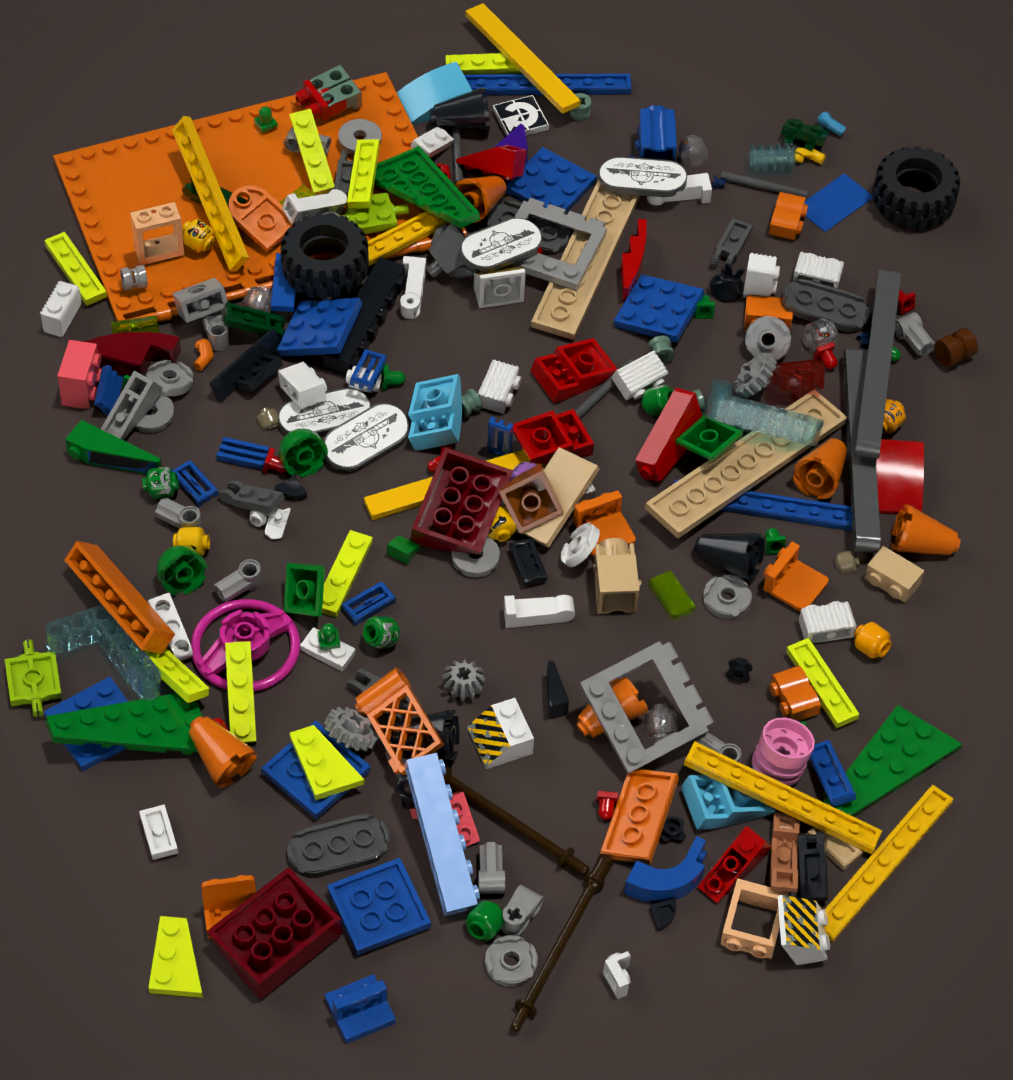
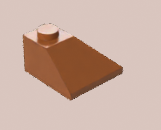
M541 464L520 473L499 490V494L520 534L564 513Z

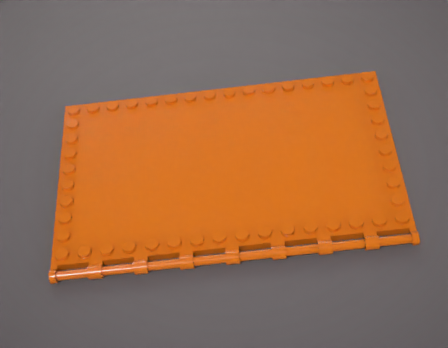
M387 72L352 80L361 91L362 107L355 110L353 107L345 109L338 115L329 117V120L325 122L320 117L314 119L318 133L331 137V145L326 159L334 185L338 160H340L342 150L338 143V134L342 125L348 121L366 119L379 126L382 132V142L380 143L378 163L412 149L410 147L412 141L418 138ZM295 95L192 120L219 186L232 193L243 186H258L266 190L282 206L289 194H296L298 199L314 196L301 153L291 152L284 146V140L292 127L289 114L305 110V107L310 105V103L299 106L295 100ZM262 107H269L273 118L278 123V127L262 133L254 123V118L259 117V110ZM175 125L53 155L57 171L102 286L107 292L108 301L121 333L128 331L132 327L173 319L174 316L179 314L172 293L214 277L224 286L228 302L245 297L246 299L260 296V293L273 289L276 253H281V241L266 252L236 225L249 256V259L237 272L229 270L214 234L215 241L206 252H194L183 244L184 255L145 264L148 286L146 288L133 287L132 290L124 291L120 268L128 267L129 269H134L140 265L134 250L131 212L175 202L181 217L182 227L187 221L192 222L195 219H200L211 227L203 205L185 196L182 192L185 184L191 182V176L172 132ZM358 136V137H355V138L358 139V140H362V139H364L365 137H363V136ZM354 153L352 155L348 154L347 160L354 161ZM374 185L373 195L388 192ZM388 192L390 201L394 206L407 204L409 208V214L396 215L397 225L426 211ZM345 207L339 215H345ZM173 224L143 231V241L173 234ZM464 228L462 232L465 236H467V232ZM386 231L365 234V237L369 241ZM434 233L385 259L389 260L413 252L422 253L429 251ZM319 252L311 255L310 258L331 260L340 255L334 252Z

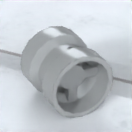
M144 265L136 266L134 269H129L128 267L120 268L124 291L132 290L133 287L146 288L148 286Z

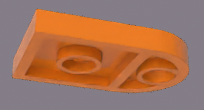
M254 185L240 187L232 193L228 208L235 224L264 251L268 252L282 240L287 229L292 227L282 210V205L266 190ZM245 196L249 199V202L241 204L237 201V198Z

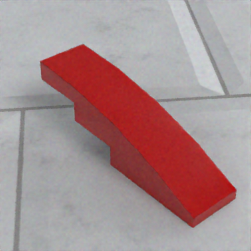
M638 219L636 236H630L628 253H622L621 284L623 303H625L638 281L642 270L646 245L647 219Z

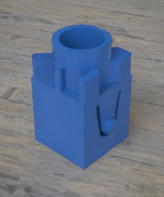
M651 105L645 109H640L637 131L638 141H635L638 158L671 160L675 162L677 142L674 109H667L661 105Z

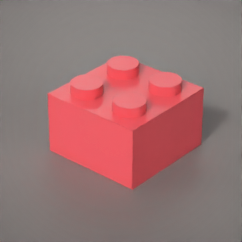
M69 340L57 375L61 404L63 406L90 409L92 401H95L98 390L97 384L100 381L102 372L100 368L101 354H98L97 344Z

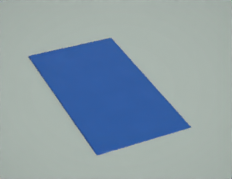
M844 173L805 200V204L809 205L806 217L826 232L870 201L873 195Z

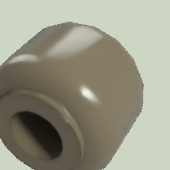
M264 408L260 411L256 421L262 430H271L279 426V413L274 408Z
M851 550L840 552L836 555L837 571L842 574L857 572V566L860 565L859 557L854 556Z

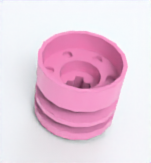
M775 718L768 721L762 730L759 743L756 745L752 755L751 764L753 769L788 786L797 783L801 779L814 749L815 740L812 733L805 725L793 719Z

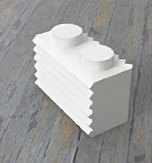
M800 252L794 271L793 282L798 279H806L838 289L844 262H839V260L834 258L826 259L813 253Z
M750 253L743 292L744 298H747L748 295L770 297L771 294H776L778 281L773 279L778 280L780 266H776L777 258L775 256Z
M63 281L58 282V285H56L52 295H50L46 305H44L40 312L44 332L60 337L64 335L82 304L79 293L80 288L78 286Z
M652 351L616 370L611 378L627 401L632 397L634 400L641 398L648 388L663 385L665 383L664 379L669 373L658 358V355H656V352Z
M496 360L492 361L478 392L482 401V408L504 414L506 407H511L514 399V394L512 393L514 389H519L522 377L519 376L518 366L505 364L504 362L501 363Z
M304 362L278 371L281 389L301 409L326 400L325 391H327V385L324 379H319L312 367L309 368Z
M834 601L827 605H809L801 609L799 616L800 628L804 639L809 638L812 644L854 637L856 624L849 602Z

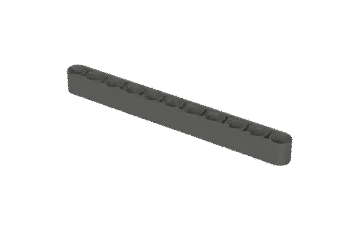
M881 269L878 271L855 456L879 459L901 272Z
M844 349L843 373L847 416L854 552L878 553L881 538L876 458L855 456L868 350Z

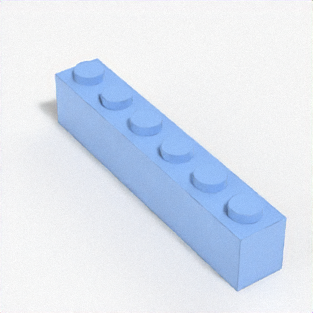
M437 753L408 759L404 767L443 914L448 916L472 910L477 905V901L480 900V894L477 885H472L470 875H473V868L470 860L465 859L463 850H466V842L463 834L459 835L456 826L460 824L457 810H452L450 800L453 799L450 785H445L443 777L446 774L443 759H438Z

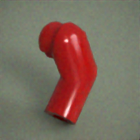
M438 163L437 167L451 180L450 167L447 164Z

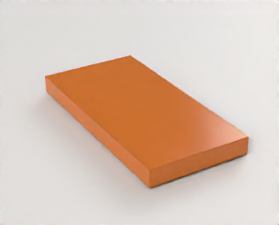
M636 769L627 774L600 852L601 856L612 860L635 863L639 861L651 865L679 781L677 773Z

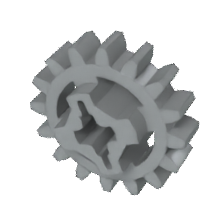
M763 352L760 356L757 355L741 367V372L734 382L735 386L733 389L742 398L745 397L747 399L750 395L753 396L758 390L760 391L769 384V379L773 375L772 371L776 369L775 365L777 362L768 353L765 354Z
M337 707L336 710L331 709L324 722L326 725L325 730L330 732V737H334L337 743H345L346 748H354L356 751L359 748L367 751L368 748L372 749L379 737L367 715L363 717L357 710L349 709L348 707L345 710Z

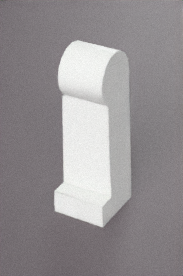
M708 173L687 175V185L682 192L680 190L672 197L647 196V201L657 206L662 205L664 202L701 199L702 204L710 203L712 187Z
M333 189L328 194L299 199L296 194H289L284 201L282 210L291 225L298 220L302 221L305 216H316V213L335 212L339 215L347 202V196L338 189Z
M404 256V275L408 277L405 294L400 299V314L406 319H414L419 316L426 275V258Z
M170 593L148 600L150 606L175 633L167 649L180 661L191 658L193 656L192 647ZM159 603H166L165 605L156 607Z
M514 595L504 596L506 628L571 621L575 618L573 597L559 595L555 598L515 599Z

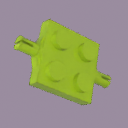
M388 192L372 195L370 208H348L346 202L344 205L345 215L342 216L347 217L348 221H354L365 234L390 230L398 226L396 215L409 214V208L407 204L394 206L390 201Z
M27 640L23 641L24 654L5 659L11 707L32 704L33 716L38 717L37 708L39 716L44 714L42 702L62 698L55 651L45 653L34 652L33 640H28L29 648Z

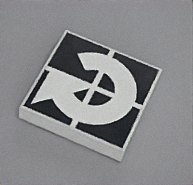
M533 95L493 105L492 111L505 136L512 132L520 123L525 127L526 136L549 130V124Z

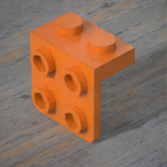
M758 295L747 296L744 332L747 331L749 325L754 320L763 316H775L788 326L789 331L791 330L793 312H788L784 308L781 298Z
M619 490L611 493L607 492L594 499L583 500L574 505L573 523L576 528L585 523H590L600 530V536L596 544L609 538L623 539L628 543V546L636 541L635 535L621 513L622 496ZM595 547L590 553L593 557L596 554Z
M792 541L787 548L783 547L776 557L777 561L773 565L769 564L763 574L765 577L763 590L801 612L802 608L814 603L828 585L829 579L797 560L800 545Z
M239 875L233 878L211 879L201 884L206 930H209L256 893L254 876Z

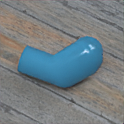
M822 112L817 118L819 126L831 130L839 136L846 129L844 125L831 118L828 112Z

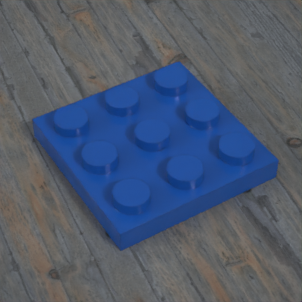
M542 147L525 164L523 176L514 177V180H510L506 184V193L522 202H528L530 198L545 202V208L551 204L566 209L567 214L596 183L597 176Z
M641 274L614 319V326L653 337L667 336L671 341L678 342L695 313L698 302H701L704 297V289Z
M360 298L300 301L277 348L280 357L341 353L363 305Z
M109 676L44 711V717L128 702V700ZM86 743L84 746L64 744L82 772L125 749V746L112 745L111 748L101 747V744Z
M314 721L310 725H314L363 778L371 771V766L350 748H346L343 742L337 743V740L334 737H330V732L326 731L325 727L319 722ZM292 742L261 767V773L315 819H318L349 791L346 790L315 800Z
M401 858L327 885V891L357 956L431 928V921Z

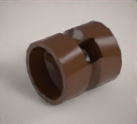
M961 328L951 335H946L936 340L934 350L941 364L945 367H951L962 361V359H967L977 354L978 343L974 334L969 329Z

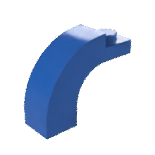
M696 836L685 859L678 866L670 869H657L636 861L626 880L624 894L650 903H659L674 898L677 900L686 896L697 887L703 878L705 869L703 863L708 853L704 850L706 840Z

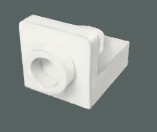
M628 951L622 954H612L604 963L603 974L617 999L627 996L629 984L631 983L630 977L625 970L629 967L631 959Z

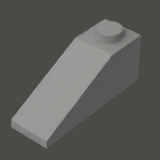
M134 371L101 430L124 440L152 408L163 387Z

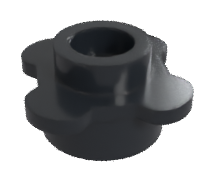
M744 658L731 659L728 663L730 668L726 672V676L729 679L741 680L744 683L749 682V672L753 669L752 664Z
M675 816L667 817L660 835L661 840L664 842L675 839L683 841L686 837L685 832H683L684 820Z

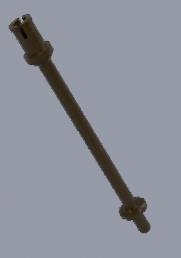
M445 766L446 774L443 775L445 785L449 784L456 791L464 792L465 797L560 859L559 867L564 868L566 865H569L583 875L589 873V866L573 856L574 848L569 847L565 851L453 777L451 768Z
M599 856L591 873H587L584 882L586 887L524 1000L517 999L515 1002L518 1012L511 1023L512 1031H519L527 1016L533 1017L537 1014V1008L534 1006L535 1001L594 892L602 890L605 885L604 879L613 866V862L609 858Z

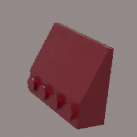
M445 447L413 524L411 541L432 549L481 555L502 501L499 490L509 483L513 470Z
M288 867L206 932L242 981L262 999L342 935L341 918Z

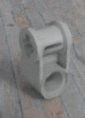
M224 309L202 317L204 331H206L207 340L211 343L213 351H224L229 346L228 326L224 325Z
M519 885L503 910L502 915L505 922L501 928L503 934L506 936H520L523 934L532 918L539 912L544 897L523 885Z

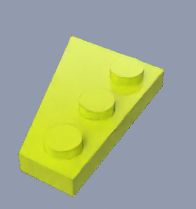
M314 725L290 732V740L315 800L364 785V778Z
M160 916L148 987L149 993L203 998L187 918Z

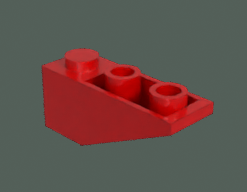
M511 145L498 146L456 158V163L464 165V168L468 170L481 169L483 174H499L502 179L514 180V177L523 176L527 150Z
M746 825L697 887L716 903L721 902L735 888L737 878L743 880L760 863L772 846Z

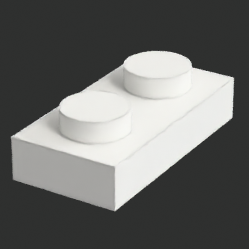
M437 126L414 139L410 147L413 149L419 146L431 158L450 147L454 139L445 130Z
M313 627L301 643L300 651L343 672L356 655V649L340 641L341 648L321 650L318 639V631L320 630Z
M165 804L139 811L152 860L178 854V848Z

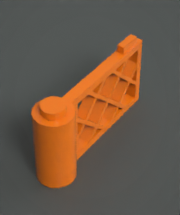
M395 667L358 695L355 707L363 717L365 715L368 716L391 756L388 762L394 773L398 774L400 772L402 775H405V767L401 762L403 750L413 751L412 759L433 754L444 746V743L411 690L408 679L401 670ZM408 696L410 699L408 710L398 709L400 701ZM384 713H390L387 726L380 725L377 720ZM397 714L406 715L403 727H394ZM412 716H419L421 718L419 729L409 728ZM392 731L402 732L398 745L390 743ZM408 733L417 734L414 747L405 746ZM423 736H432L435 742L427 748H420Z

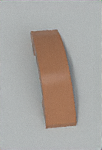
M775 812L773 816L770 855V889L797 893V855L800 820L788 814Z

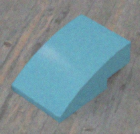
M453 62L418 77L399 90L397 95L412 125L431 121L430 110L434 109L435 104L468 93L472 89L458 63Z
M459 374L417 382L415 384L408 413L412 421L408 439L415 451L459 442L462 421V392Z
M689 775L681 785L697 830L737 825L762 818L776 811L775 808L706 775Z

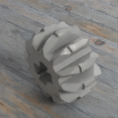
M464 658L462 663L454 660L452 666L446 667L445 674L442 676V683L445 693H451L452 700L460 697L463 703L465 697L473 701L475 694H481L482 687L485 685V678L482 667H476L475 661L468 664Z

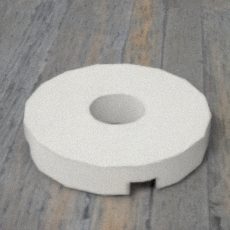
M590 523L579 526L570 536L572 541L569 544H564L561 551V561L569 567H575L580 564L594 549L600 536V530Z

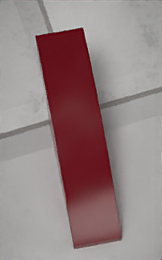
M124 332L84 341L97 344L98 354H101V369L104 366L110 365L112 367L111 371L115 370L118 374L130 377L134 371L145 375L152 359L157 361L171 360V363H176L181 352L180 337L164 333Z

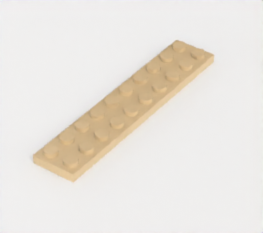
M598 179L582 215L587 216V222L590 218L606 222V236L577 291L553 282L549 283L531 321L532 328L571 340L575 339L640 195L609 192L603 184H600ZM574 230L560 260L576 265L591 235Z
M814 389L732 444L715 460H708L646 502L645 509L678 539L846 424L847 416Z

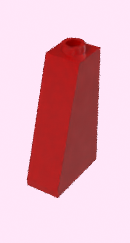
M675 388L635 459L640 477L660 483L687 451L686 448L676 444L675 440L702 417L695 392Z

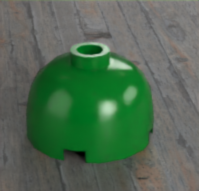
M302 428L292 430L284 436L280 442L278 453L281 464L290 475L295 474L300 475V477H307L322 468L325 454L326 456L328 455V449L325 442L316 432Z
M176 545L165 550L159 557L156 573L161 585L167 592L176 595V593L184 591L183 594L186 595L198 589L204 582L207 564L201 554L190 546Z

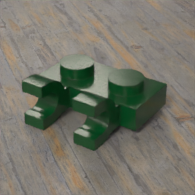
M787 119L781 134L786 135L783 143L792 145L795 138L807 141L804 149L813 151L816 144L823 146L829 131L824 130L819 125L810 126L804 124L799 119Z

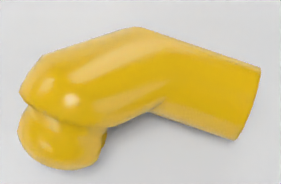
M800 147L795 149V154L793 155V160L802 163L804 158H808L822 165L826 158L825 154L815 149L810 151Z

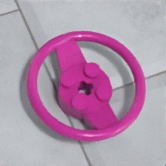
M255 599L233 600L213 608L198 622L191 638L192 660L199 673L207 681L219 688L228 690L227 680L217 675L226 668L225 643L250 641L251 658L254 661L270 649V638L288 631L290 637L288 658L274 674L253 682V691H260L277 684L293 669L300 653V636L293 620L277 606ZM238 609H256L266 613L259 614L255 611L254 614L249 612L242 613V610ZM237 610L223 619L220 638L215 641L202 658L200 645L206 628L219 616Z

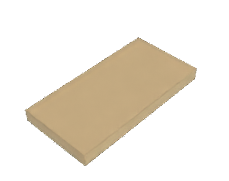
M559 447L544 471L564 513L521 534L528 538H533L534 541L549 548L574 510V505L578 504L600 470L598 465Z

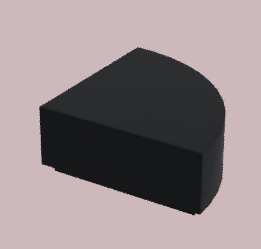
M296 476L274 486L275 491L283 492L285 497L295 498V500L307 498V492Z
M675 898L650 905L649 910L658 932L664 930L672 923L676 912Z

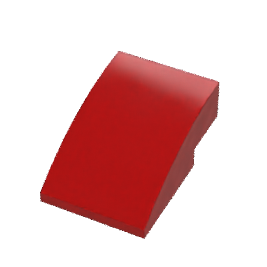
M591 338L556 347L554 354L535 358L530 372L553 403H557L599 385L610 378L618 369L597 341Z
M574 409L557 415L552 410L514 423L513 434L530 463L548 464L559 447L581 458L593 455L594 442Z
M881 439L879 459H876L879 513L898 515L900 510H906L904 508L905 504L922 512L924 442Z

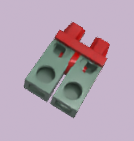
M341 65L311 80L304 81L303 89L295 93L297 104L302 106L310 103V105L305 107V110L311 109L314 119L320 117L323 122L350 107H353L354 110L362 107L361 91L352 79L350 80L349 75Z

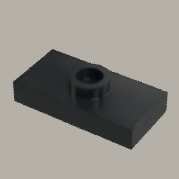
M533 538L509 543V550L523 586L547 581V574Z

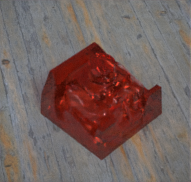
M809 359L777 363L775 365L776 369L772 371V384H778L782 391L792 392L793 401H797L805 396L806 391L814 390L815 388L824 389V361Z

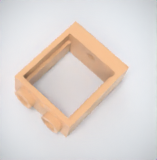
M175 202L130 213L134 250L140 265L184 255L181 217ZM173 224V234L143 241V231Z
M737 878L720 945L732 951L751 953L757 958L772 959L780 929L777 896H788L789 892L771 890L770 887ZM738 902L777 912L770 939L731 929Z

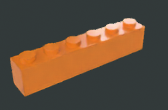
M76 541L64 561L141 650L163 654L175 633L98 545Z

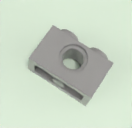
M215 277L172 293L177 312L186 323L222 310L228 302L224 286Z

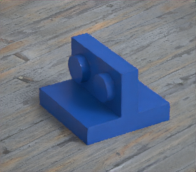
M374 974L324 994L325 1001L346 1044L396 1024V1018L387 1002V987L383 980L377 981Z

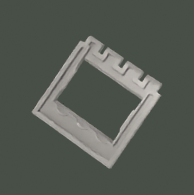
M530 198L528 202L523 201L515 217L529 220L532 215L591 236L584 246L576 265L535 253L506 267L524 268L526 274L577 291L606 236V222L590 218L587 222V216L573 211H569L568 215H566V209L551 204L545 208V202Z
M659 641L579 683L627 774L708 732L709 730L706 726L714 723L706 706L697 710L696 706L703 701L694 684L685 688L684 683L691 679L682 662L675 665L672 664L671 661L677 659L678 655L671 642L662 645ZM654 660L689 727L678 733L676 731L645 750L609 682L617 678L621 679L642 668V665Z

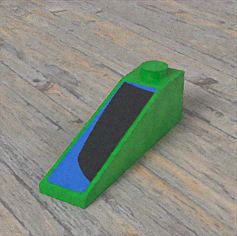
M83 420L65 438L67 454L73 459H79L88 464L147 474L151 468L162 467L160 458Z

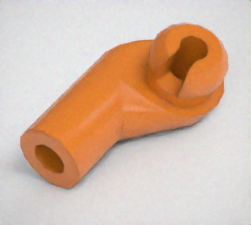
M201 339L195 343V348H198L197 351L200 353V356L193 363V366L198 371H202L214 357L212 345L207 339Z

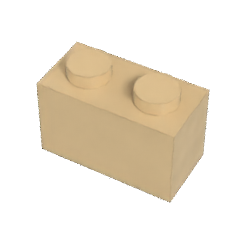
M883 546L867 565L864 579L868 580L873 586H878L888 592L893 598L906 603L920 586L925 570Z

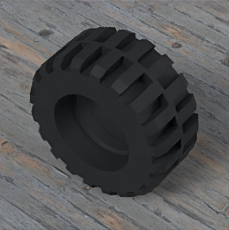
M908 146L901 148L900 151L897 149L891 152L890 155L885 156L878 165L872 192L873 202L880 214L883 213V217L888 221L892 220L894 225L906 226L905 229L917 228V230H924L925 227L933 228L938 223L942 224L954 211L960 189V177L958 176L957 168L953 167V163L949 159H945L942 153H935L930 148L921 149V146L909 148ZM908 183L919 184L930 191L923 193L914 192L902 185Z
M316 213V216H305L302 221L298 220L293 223L281 240V262L284 278L292 288H296L297 292L301 294L306 293L308 297L315 298L316 296L321 299H327V297L338 298L343 293L347 295L353 291V288L356 289L367 276V270L369 269L368 240L365 237L364 231L358 227V224L352 220L348 221V218L341 215L338 217L334 213H329L328 215ZM319 252H334L340 255L331 260L310 258L311 255Z

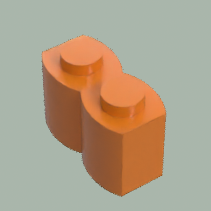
M784 192L779 193L770 223L769 235L795 240L797 234L801 235L804 224L801 218H806L809 206L805 204L806 197Z
M800 665L772 674V681L769 684L770 692L774 698L777 697L779 700L780 711L783 717L800 721L820 713L821 704L819 698Z

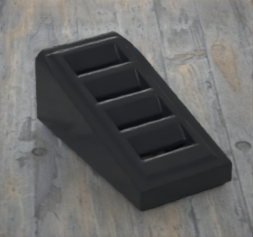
M549 661L546 674L549 719L567 715L569 700L555 663Z

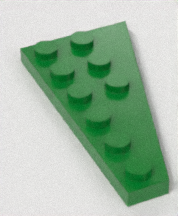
M419 146L377 163L374 185L459 228L480 220L478 210Z
M177 693L49 715L46 716L45 724L52 743L83 746L86 743L101 744V747L106 748L118 745L125 746V749L162 753H165L167 750L182 751V754L192 755V752L198 753L189 735L190 724L197 717L202 716L196 700L187 703Z
M897 705L846 771V775L855 792L856 800L835 806L834 808L856 817L866 807L873 803H878L891 791L895 792L923 774L924 770L930 766L937 765L943 761L944 757L952 752L959 751L962 743ZM826 797L823 803H826L831 806L828 798Z

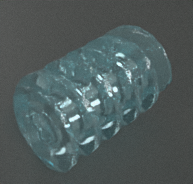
M769 143L766 144L765 150L762 144H758L756 150L754 145L750 144L748 150L749 167L753 166L755 172H758L759 166H762L764 172H766L768 165H771L773 171L779 165L781 171H784L785 165L788 164L790 171L793 170L795 163L794 144L792 143L790 148L788 143H784L781 148V145L776 143L773 149Z

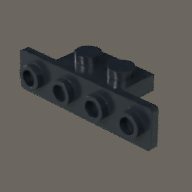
M270 329L209 383L218 401H223L236 388L252 393L283 365L280 357L274 356L281 342L276 330Z

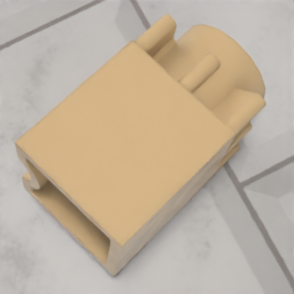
M605 539L595 545L596 554L594 555L595 564H593L597 612L598 614H609L613 611L637 613L641 580H638L634 543H630L628 548V543L623 539Z

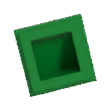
M399 535L388 543L387 555L409 564L419 550L420 545Z

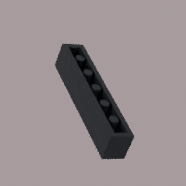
M379 257L356 298H360L363 305L343 349L339 354H323V369L346 377L348 370H352L353 366H357L365 349L368 350L370 339L377 335L381 320L384 321L386 319L389 306L395 303L399 289H403L407 276L404 275V265Z

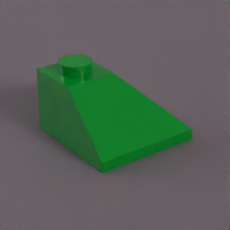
M705 414L675 441L676 444L713 461L743 435V432Z
M287 563L284 612L322 616L325 565Z

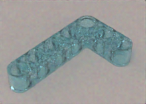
M713 379L711 382L705 409V416L708 419L810 446L818 444L824 424L821 419L732 396L731 383L721 379Z
M96 606L56 619L46 625L45 647L48 652L61 654L98 642L138 697L145 701H153L160 696L161 673L159 669L104 606Z

